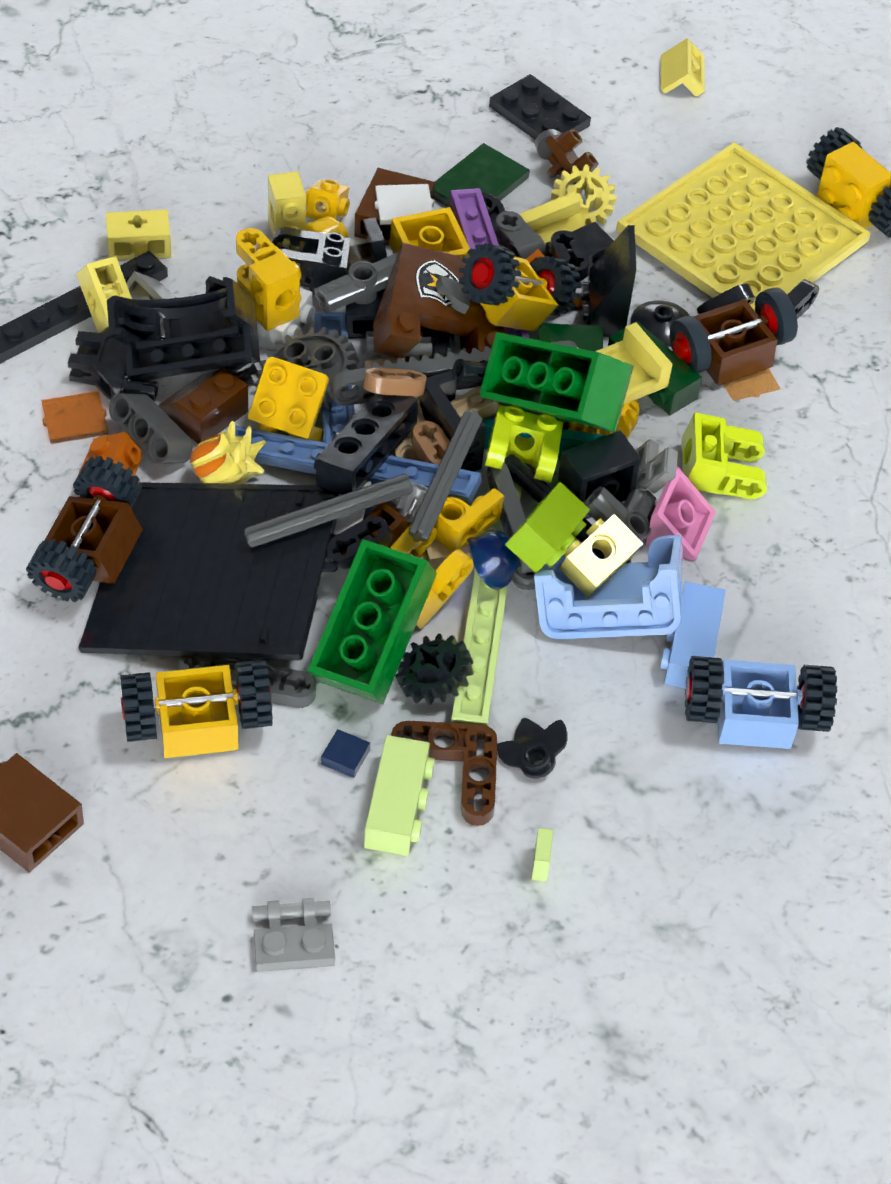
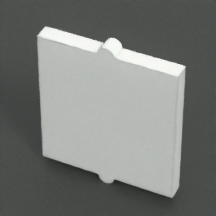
M429 184L378 185L375 187L377 198L375 209H378L380 225L391 224L392 218L433 210L434 200L430 197Z

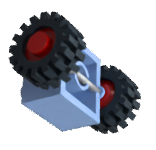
M691 656L685 689L686 720L706 723L718 722L719 744L791 749L797 728L800 730L823 732L831 730V726L834 723L833 717H835L836 713L835 705H837V675H835L836 670L834 667L804 664L798 677L799 686H796L795 665L735 660L722 661V658Z

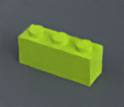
M559 482L537 505L505 545L535 573L545 564L551 568L586 526L582 519L590 509Z

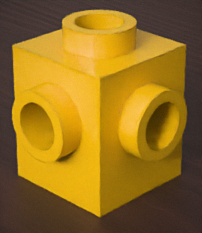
M321 179L308 188L305 193L306 217L317 220L325 216H332L337 221L345 217L350 206V199H348L350 187L341 185L339 182L331 179Z

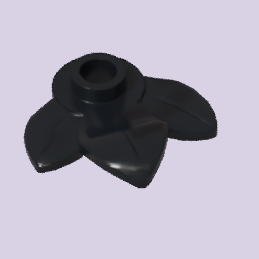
M522 718L515 731L514 741H505L497 744L500 760L507 766L520 768L523 774L529 778L539 779L549 775L556 765V756L567 745L568 732L566 725L562 720H557L544 730L532 720ZM542 760L541 763L533 765L536 761Z

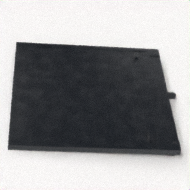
M138 482L142 483V491L132 507V511L143 531L115 584L100 582L78 647L80 652L302 660L318 599L317 591L322 572H336L338 570L336 562L325 561L328 557L327 546L333 538L337 519L256 547L249 546L244 529L340 496L341 494L316 485Z

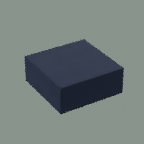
M337 729L321 756V765L355 778L370 752V742Z

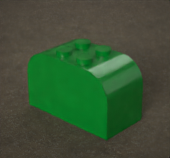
M496 332L479 397L506 406H516L532 414H546L557 420L616 432L634 366L600 352Z

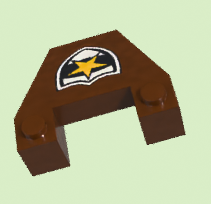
M403 243L400 246L373 323L374 352L404 358L421 341L420 327L460 335V350H464L468 354L472 353V348L484 352L486 346L492 349L496 332L506 334V330L503 326L497 327L488 321L485 316L486 312L480 303L470 300V306L466 313L463 314L451 307L452 302L444 294L440 296L438 293L436 281L440 275L458 282V278L464 277L463 273H459V267L465 268V264L460 256Z

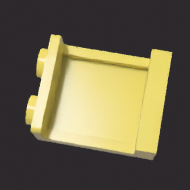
M637 323L625 327L622 341L595 351L634 366L623 405L668 387L672 363Z

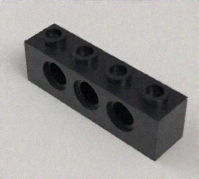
M375 394L373 397H369L365 406L357 414H354L344 429L334 435L332 442L317 454L314 460L316 486L341 495L362 488L417 424L418 398L414 396Z

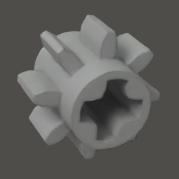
M411 481L413 492L393 499L391 502L396 504V511L408 522L413 523L428 488Z

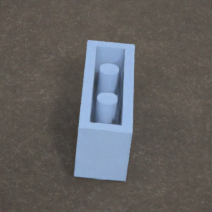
M684 582L680 625L675 631L667 634L665 640L672 642L671 649L664 648L660 669L667 670L664 684L686 688L687 670L691 656L714 657L726 589Z

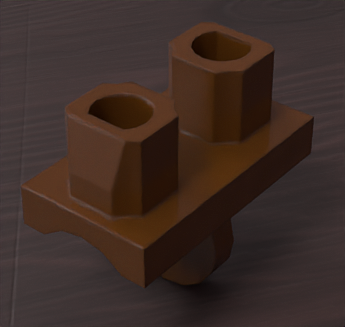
M575 129L568 130L561 135L551 136L545 141L553 154L547 157L552 165L547 171L550 178L557 175L561 178L564 170L571 174L572 167L575 165L579 171H583L586 164L589 166L590 172H593L599 165L596 158L590 152H585L578 158L574 149L583 141Z

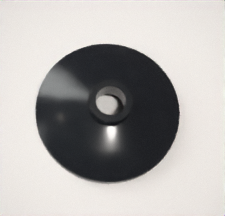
M654 300L639 305L632 313L630 324L638 321L663 344L671 347L669 332L672 322L690 315L685 309L675 303Z

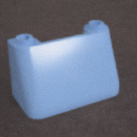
M667 535L654 539L648 548V562L625 563L588 598L559 569L566 559L564 555L551 568L545 564L534 575L540 627L545 635L550 638L577 639L665 635L672 633L680 625L683 561L681 535Z

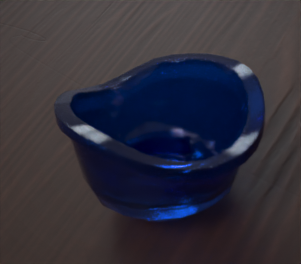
M497 529L467 539L478 575L486 585L495 590L506 587L511 582L513 574L520 565V558L505 545L510 537Z

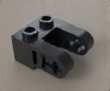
M291 227L279 228L274 233L272 243L291 261L300 264V286L309 287V291L312 292L313 296H315V288L346 274L351 238H346L334 232L326 234ZM284 238L290 239L289 248L282 247ZM300 241H304L302 251H299Z

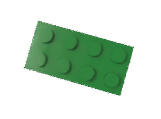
M362 539L307 671L323 684L383 705L437 575L427 560Z

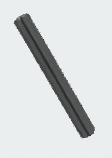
M466 410L463 413L409 529V535L413 537L415 542H426L430 537L481 425L482 417L478 415L476 410H472V412Z
M401 474L249 526L244 529L249 546L256 547L411 494L413 487L408 475Z

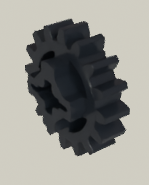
M438 633L435 640L430 641L428 636H424L423 644L421 645L412 642L410 644L412 651L404 653L402 658L404 662L400 663L397 670L398 674L395 675L405 697L412 696L414 703L418 704L423 698H425L427 705H432L434 698H439L442 703H445L446 695L451 693L457 697L459 695L457 688L469 685L466 676L474 674L471 666L474 662L463 641L457 643L453 635L449 636L445 641L442 634Z

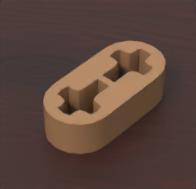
M367 368L363 388L369 392L383 395L422 396L425 391L427 377L423 373L414 370Z
M431 421L417 423L413 427L412 446L422 462L440 465L450 440L438 424Z

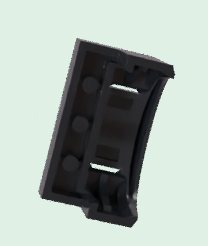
M223 277L226 288L188 297L138 300L115 295L107 299L109 336L125 344L127 377L138 380H151L260 362L255 298L248 294L237 282L228 277ZM161 318L164 321L165 340L161 339Z

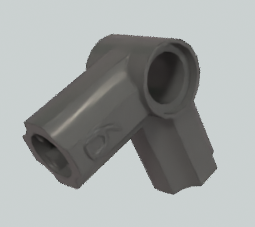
M600 486L584 501V504L590 509L588 514L595 521L601 518L606 522L615 514L640 541L651 534L649 526L656 507V497L649 490L642 491L636 488L629 493L624 505H622L611 493Z

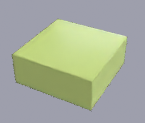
M538 828L531 880L547 881L553 838L552 829Z

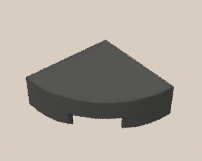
M440 275L436 281L438 293L440 296L444 294L452 302L451 307L465 314L470 306V300L467 298L468 294H463L461 290L465 285Z

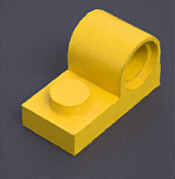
M493 488L485 496H478L471 506L458 498L447 497L434 526L437 529L435 538L451 552L457 549L462 550L501 518L504 495Z

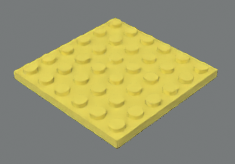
M735 142L618 220L616 231L622 233L628 225H635L636 245L712 298L737 285L746 283L750 285L755 299L760 292L775 287L782 289L788 294L803 279H807L812 283L866 244L871 232ZM753 302L750 306L755 311V302Z

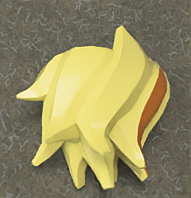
M231 421L225 433L221 432L218 435H213L197 445L190 455V464L196 476L200 478L201 483L245 484L250 478L262 476V473L265 471L255 462V458L260 449L266 444V441L262 440L251 444V426L247 427L244 436H235V422Z

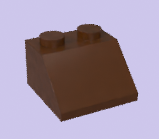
M226 368L201 374L158 406L188 437L199 444L213 435H218L229 427L231 421L235 422L249 412L248 384Z

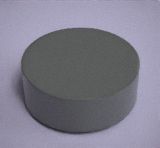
M545 130L536 138V150L539 156L545 160H548L547 157L553 154L545 141L551 136L561 135L557 130Z

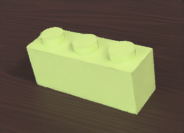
M386 735L365 827L364 848L409 856L411 842H419L422 820L416 818L418 810L425 811L429 789L423 788L424 780H432L435 758L429 757V742Z

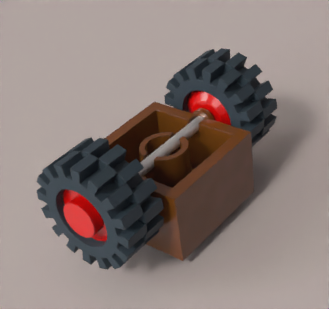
M96 456L95 459L90 457L88 461L86 460L73 483L75 495H80V497H68L48 535L39 544L26 567L28 578L33 579L32 583L35 586H42L41 591L44 593L49 591L52 593L51 597L56 599L58 596H61L63 601L68 602L71 599L72 602H77L78 599L82 600L93 581L115 584L143 531L132 511V507L142 491V483H138L140 480L138 476H132L133 471L130 468L126 470L122 468L123 463L118 461L115 464L113 459L109 457L104 461L102 456Z

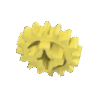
M585 164L583 171H579L575 165L572 167L571 174L564 170L561 174V180H555L553 187L555 190H552L551 199L555 200L575 191L580 200L579 213L584 223L590 224L598 220L601 224H605L606 215L612 216L614 207L612 205H615L617 196L613 195L616 187L615 184L607 185L610 178L608 174L603 177L599 176L600 168L597 167L594 172H590L589 166ZM583 190L585 191L584 196H586L585 205H583L581 196Z

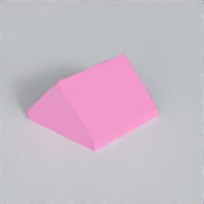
M678 466L676 477L665 484L653 511L649 526L651 534L647 537L646 546L649 547L651 542L657 537L681 535L683 559L693 561L697 559L716 512Z

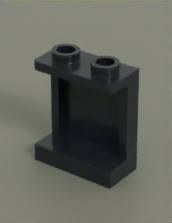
M451 370L428 377L424 394L420 396V406L425 421L438 424L450 441L461 419L450 403L455 399L457 379L453 377ZM483 421L461 466L463 470L476 472L482 468L486 425Z

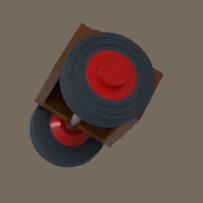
M775 287L764 290L757 295L755 311L744 299L696 316H685L675 320L670 326V344L672 351L679 359L686 362L697 373L706 370L717 386L773 367L776 346L788 343L796 337L798 322L790 298L782 289Z

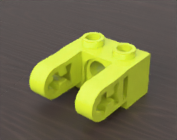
M499 405L489 438L484 466L501 470L504 459L510 454H515L523 463L535 467L534 479L551 483L558 459L563 422L556 420L550 415H535L524 412L523 409L516 406L505 407ZM528 433L532 435V437L524 438L519 434Z
M694 412L682 436L683 473L696 489L746 499H756L766 493V473L762 469L728 462V458L746 462H753L762 458L765 453L763 435L755 430L726 425L725 418Z

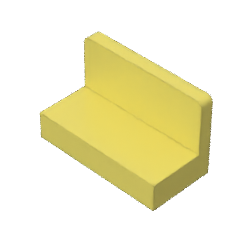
M688 38L661 55V90L664 93L669 92L682 83L695 97L705 92L704 54Z
M575 191L519 214L531 229L541 236L544 243L551 241L552 235L557 231L567 230L572 232L586 226L579 213L580 200Z

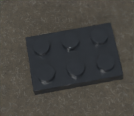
M531 74L491 96L489 100V107L534 140H536L540 133L549 129L557 130L561 134L575 129L579 133L588 128L591 122V117Z

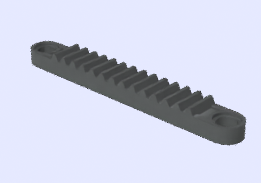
M572 341L551 342L575 348L577 347L575 342ZM486 346L484 352L472 348L471 354L460 350L459 355L449 351L447 352V357H442L439 353H435L434 359L423 355L420 361L414 357H410L409 362L398 358L396 364L385 360L383 366L372 362L369 368L414 370L423 373L428 378L450 370L452 371L457 359L473 362L489 361L491 348ZM367 368L343 371L331 379L329 384L330 390L337 404L342 406L366 403L369 397H373L376 394L363 388ZM457 380L456 390L475 388L479 385L472 381ZM355 385L350 390L340 391L345 386Z

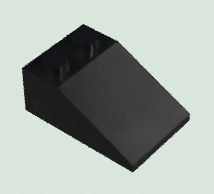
M628 225L589 269L588 282H582L581 300L586 301V304L582 305L581 322L587 323V326L603 327V337H610L627 326L637 270L635 225Z

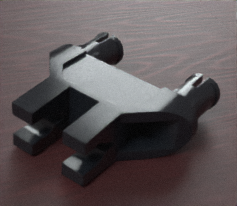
M78 331L75 339L76 345H79L77 354L71 353L68 360V368H71L69 381L96 386L109 400L118 393L146 394L156 402L159 388L158 382L127 377L125 344L109 336V331L106 333ZM161 335L162 340H165V335Z

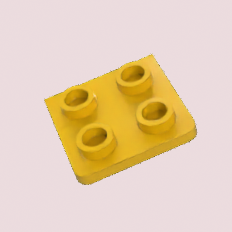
M269 357L265 362L247 419L258 422V429L277 433L279 429L290 433L289 436L319 441L323 429L314 425L329 382L328 376L275 357Z

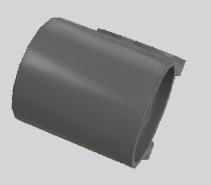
M504 211L498 214L496 218L498 229L495 235L499 246L508 248V251L513 252L516 255L515 257L526 259L537 249L546 256V246L543 239L531 229L518 213Z

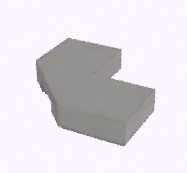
M651 439L636 449V452L641 457L636 485L655 494L667 482L676 477L678 452L667 447L658 454L659 444Z

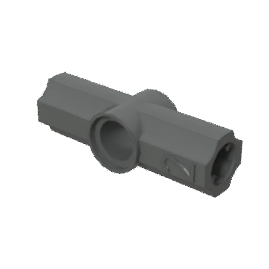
M396 253L373 264L367 261L356 262L349 268V274L315 288V297L319 307L326 314L353 302L358 304L373 302L377 298V292L386 288L398 254Z

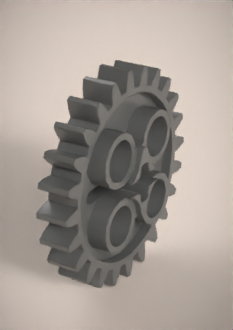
M311 327L308 334L304 335L301 330H298L296 338L286 335V343L275 342L277 350L275 352H265L268 358L275 357L328 376L329 382L321 404L327 411L330 410L329 402L335 401L329 385L331 379L340 372L359 369L357 364L360 361L352 342L348 341L345 334L339 336L336 329L328 333L326 327H323L319 333H316L314 327ZM261 360V361L259 362V364H260V366H261L262 369H261V370H258V373H256V375H257V377H258V379H259V380H257V381L255 382V384H256L257 387H258V384H259V381H260V378H261V375H262L263 368H264V365H265L266 360ZM345 386L340 391H347L349 388Z

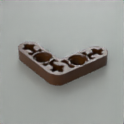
M402 721L393 727L391 736L404 738V735H410L412 740L423 741V735H427L428 742L430 743V758H435V760L463 761L462 817L469 824L476 826L484 825L493 818L496 792L497 734L492 728L482 724ZM440 735H447L454 740V743L449 747L443 748L437 746L434 740ZM477 739L484 740V756H476ZM475 768H482L490 776L484 781H476L470 777L469 773ZM475 793H482V811H474Z

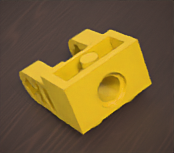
M255 228L240 230L236 234V253L246 264L240 266L237 270V283L255 298L257 321L268 332L300 317L301 271L297 263L291 261L260 230Z
M410 525L390 548L419 558L434 541L437 534L436 528H433L426 542H415L413 537L409 535ZM461 549L452 552L435 570L437 573L416 624L419 629H422L471 573L475 562Z

